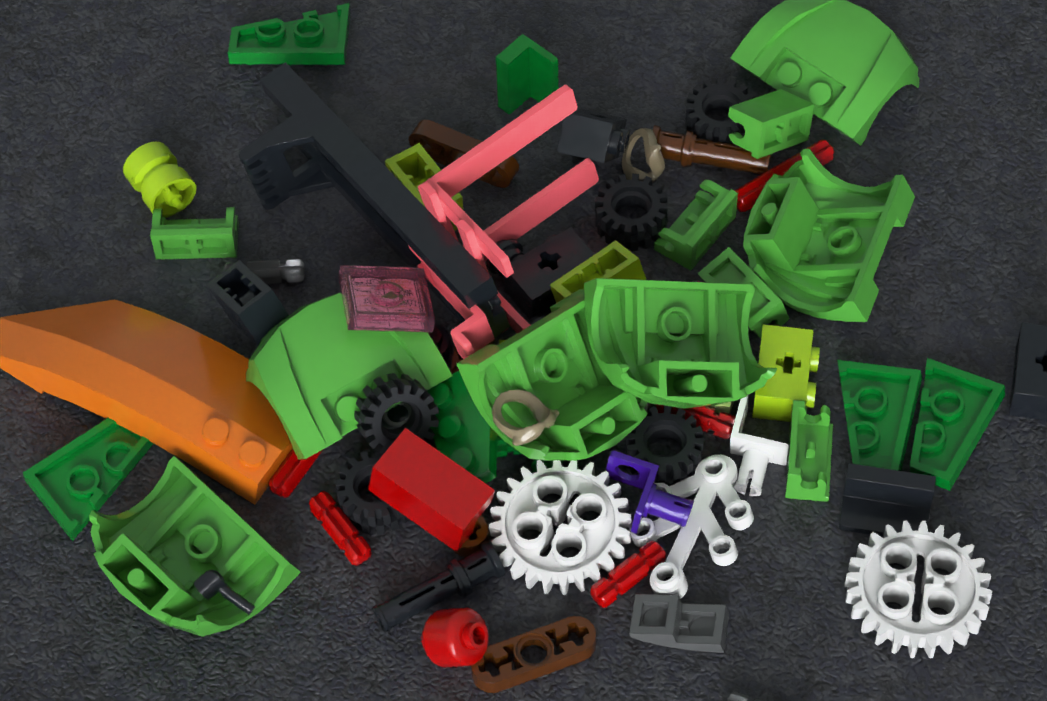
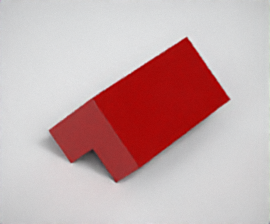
M407 428L401 432L373 466L368 488L371 493L456 552L459 551L473 533L476 521L492 502L495 493L492 487Z

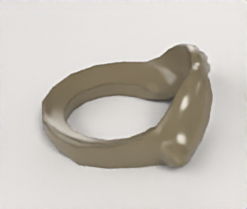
M640 128L630 136L628 147L622 157V169L626 180H632V173L639 174V181L643 182L645 177L648 176L652 178L653 183L663 173L665 162L660 151L661 145H658L653 130ZM640 137H643L646 162L651 170L647 174L642 170L632 167L630 161L633 146Z
M520 389L501 393L495 399L492 407L493 422L499 430L513 440L512 443L515 446L534 441L541 435L544 428L548 429L554 426L559 415L558 410H551L535 395ZM508 402L522 403L531 410L538 423L523 429L512 426L503 418L501 407Z

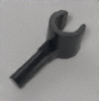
M216 570L206 571L194 582V586L208 601L220 592L224 598L248 615L255 608V605L232 590L233 588L227 584L223 576Z

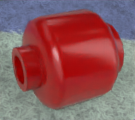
M452 608L436 611L427 619L421 636L426 655L434 664L440 667L472 666L476 664L487 651L489 642L488 629L484 619L477 611L471 608Z

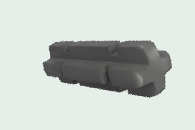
M286 258V263H280V259L247 261L246 265L266 284L282 283V279H287L288 283L302 282L305 277L304 262L301 258ZM227 262L224 266V271L236 262Z

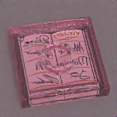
M340 266L338 278L348 330L433 332L435 317L424 268Z

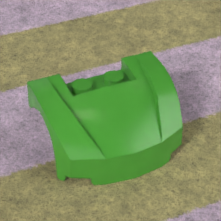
M785 0L772 8L754 25L730 57L738 66L773 89H783L813 103L814 116L860 146L866 140L868 131L877 114L891 96L905 85L912 84L919 88L920 84L918 66L901 39L869 10L847 0Z
M803 149L800 152L802 159L795 162L783 176L773 174L751 209L743 242L744 250L748 255L749 268L781 299L784 305L798 312L831 321L867 322L879 292L877 285L873 281L875 272L892 228L904 227L915 195L903 174L895 175L891 181L875 187L855 185L832 175L822 166L810 149Z
M595 278L584 283L588 338L599 367L613 386L646 402L683 409L732 402L745 398L747 395L764 387L767 380L772 378L777 371V368H765L759 365L752 354L748 322L750 305L754 295V284Z
M579 289L550 307L552 313L501 344L486 345L456 363L465 386L485 421L506 443L529 459L577 461L592 457L617 445L640 425L648 414L644 409L648 402L613 386L599 367L588 338L584 289ZM520 389L530 392L539 398L546 407L551 410H558L559 415L554 426L548 429L544 428L541 435L530 443L519 446L513 445V440L498 429L493 422L492 407L495 399L501 393L508 390ZM508 402L501 407L503 418L512 426L523 429L538 423L531 410L522 403Z
M340 292L298 308L271 328L261 339V343L249 359L246 381L256 385L275 410L290 439L297 458L307 459L358 428L357 424L359 423L354 417V411H360V409L356 405L358 397L366 399L367 396L362 391L366 385L372 390L377 387L374 379L381 377L384 382H388L387 374L395 373L399 379L401 374H406L412 380L416 379L426 390H429L453 375L426 329H387L350 326L344 292ZM388 295L381 300L406 307L392 295ZM398 402V403L393 404V405L390 406L386 411H388V410H390L391 408H393V407L399 405V404L402 403V402Z
M175 456L168 461L165 472L154 489L131 509L117 515H104L91 510L89 520L92 523L90 533L96 550L94 556L99 567L118 592L159 622L201 637L229 630L252 618L268 606L301 573ZM208 570H216L223 576L227 584L233 588L232 590L255 605V608L248 615L224 598L220 592L208 601L194 586L195 580Z

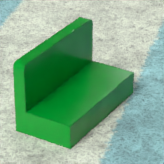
M524 34L520 35L496 56L498 107L510 115L530 97L540 102L559 89L557 57Z

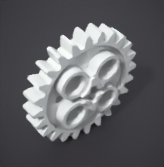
M537 460V472L532 474L528 469L522 467L520 468L523 479L521 482L512 478L507 479L508 489L511 493L497 492V500L501 506L491 507L490 509L492 519L496 521L489 524L490 535L496 537L491 541L492 546L496 552H502L499 558L503 567L512 565L510 571L514 580L526 574L525 581L528 589H531L539 580L542 581L544 594L550 592L553 584H559L562 595H566L569 583L574 582L577 588L583 592L585 591L584 579L590 577L596 583L601 579L599 572L601 568L607 572L615 568L611 557L617 559L625 558V549L621 544L631 542L630 531L626 528L632 526L631 514L625 513L629 510L628 499L619 498L621 495L619 483L608 486L610 479L607 471L602 472L596 477L594 476L595 469L592 462L586 465L583 470L578 469L577 461H570L568 467H562L561 461L555 460L553 461L552 468H546L541 460ZM554 493L561 496L554 503H546L541 500L548 494ZM579 494L580 496L574 500L572 505H569L573 495ZM587 511H596L600 514L598 518L591 521L580 518ZM566 515H567L568 525H567V524H563ZM553 525L558 527L555 535ZM534 529L541 532L535 539L527 540L521 537L527 530ZM551 545L552 548L546 557H542L541 554ZM567 547H575L581 550L578 555L569 558L559 554Z
M906 520L903 521L901 532L897 533L888 524L885 526L884 539L872 532L868 545L861 543L858 545L857 557H851L848 568L850 573L846 574L845 587L849 589L847 590L845 601L848 604H855L852 607V619L865 618L861 627L863 634L872 630L877 631L875 640L877 646L886 639L893 641L891 650L894 654L904 645L908 646L910 658L915 657L918 648H924L928 657L933 658L936 646L940 645L947 654H950L954 644L953 639L965 646L968 642L969 632L973 634L979 633L982 623L980 620H986L989 611L987 604H990L992 590L987 589L991 580V574L981 573L985 563L984 558L971 559L975 547L973 544L962 548L958 546L960 533H956L947 539L943 537L944 525H940L934 533L928 532L926 521L920 523L918 531H912L910 524ZM921 555L924 557V572L921 583L920 621L914 622L912 620V606L915 594L914 579L917 570V556ZM898 563L903 565L905 569L897 570L888 564ZM933 569H945L950 574L941 575L936 573ZM896 602L903 606V608L892 609L885 603ZM931 608H942L945 611H947L948 614H936L933 611H931Z

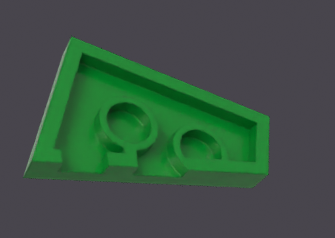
M350 3L337 5V12L318 15L316 10L303 12V19L283 22L278 18L232 27L228 48L229 64H284L286 62L288 65H345L350 24Z
M927 358L924 387L922 388L920 399L918 424H916L910 461V473L936 476L935 486L950 491L1004 399L1005 385Z
M837 360L852 463L901 471L922 381L921 370Z
M460 371L452 374V377L427 390L434 399L433 402L437 405L439 411L438 414H434L439 420L438 427H430V429L435 434L433 438L438 451L484 483H487L496 478L497 433L478 411L465 386Z
M108 417L24 471V480L73 542L90 521L89 515L91 510L98 512L154 443L143 436L141 437L116 424V421Z

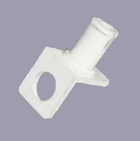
M747 395V397L740 399L730 438V453L743 456L734 489L745 495L748 481L751 478L749 496H760L768 463L786 466L789 445L742 433L748 410Z

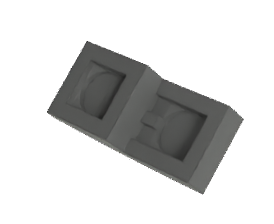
M635 594L629 634L633 639L660 646L691 651L724 653L729 611L726 605L682 604L679 595Z

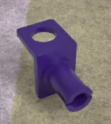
M611 451L606 467L609 478L643 490L630 532L637 534L642 517L647 518L648 514L686 527L694 500H687L658 490V485L654 484L659 469L658 465L617 451ZM618 466H630L637 470L639 474H627L621 471Z

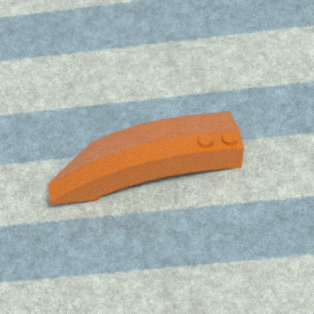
M115 299L0 317V368L41 394L44 392L49 393L105 419L109 417L116 421V424L149 439L150 442L187 462L254 505L269 487L270 478L293 449L283 424L267 398L256 385L246 381L249 359L183 324L152 311Z

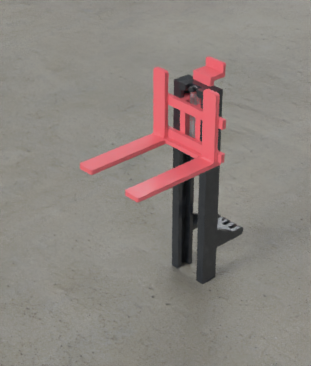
M286 62L260 79L264 92L288 117L286 118L284 114L277 117L279 125L239 152V158L244 164V168L264 209H273L291 196L335 187L460 320L461 324L452 329L450 334L458 354L463 359L492 342L496 336L509 329L510 326L516 333L531 326L497 291L485 262L488 258L506 278L511 276L514 271L510 259L496 243L501 240H517L599 181L594 162L586 158L484 231L451 197L575 112L578 106L573 90L567 84L557 89L419 185L418 190L425 205L424 207ZM293 146H297L309 161L292 172L283 152ZM451 221L457 226L464 245L458 242Z

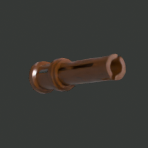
M658 125L653 127L657 143L661 145L660 151L663 158L678 161L681 166H691L693 162L760 175L768 171L770 155L756 159L751 156L752 152L734 144L700 139L692 131L680 134L663 131Z

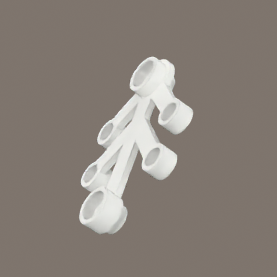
M725 455L706 457L698 464L694 475L674 485L668 486L665 483H655L658 485V490L682 498L695 493L697 495L694 499L686 527L662 518L655 521L649 518H642L637 534L630 532L633 543L641 548L649 541H657L658 538L681 528L666 562L658 564L650 575V585L654 594L679 595L680 599L686 594L688 582L683 568L701 530L709 543V552L714 563L720 566H727L737 559L738 550L734 540L730 536L724 535L711 511L716 496H719L726 507L725 516L731 528L744 530L753 523L754 515L750 504L745 500H741L734 489V484L738 478V469L730 457ZM745 512L742 517H733L736 513ZM649 530L647 534L638 536L641 531ZM721 548H730L725 553H717ZM671 577L669 580L662 581L665 578Z

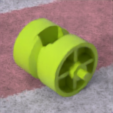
M157 141L146 143L134 150L124 163L123 174L136 191L141 192L142 200L152 214L154 209L162 208V217L166 218L185 209L193 200L197 187L186 170L178 167L177 159L164 143Z

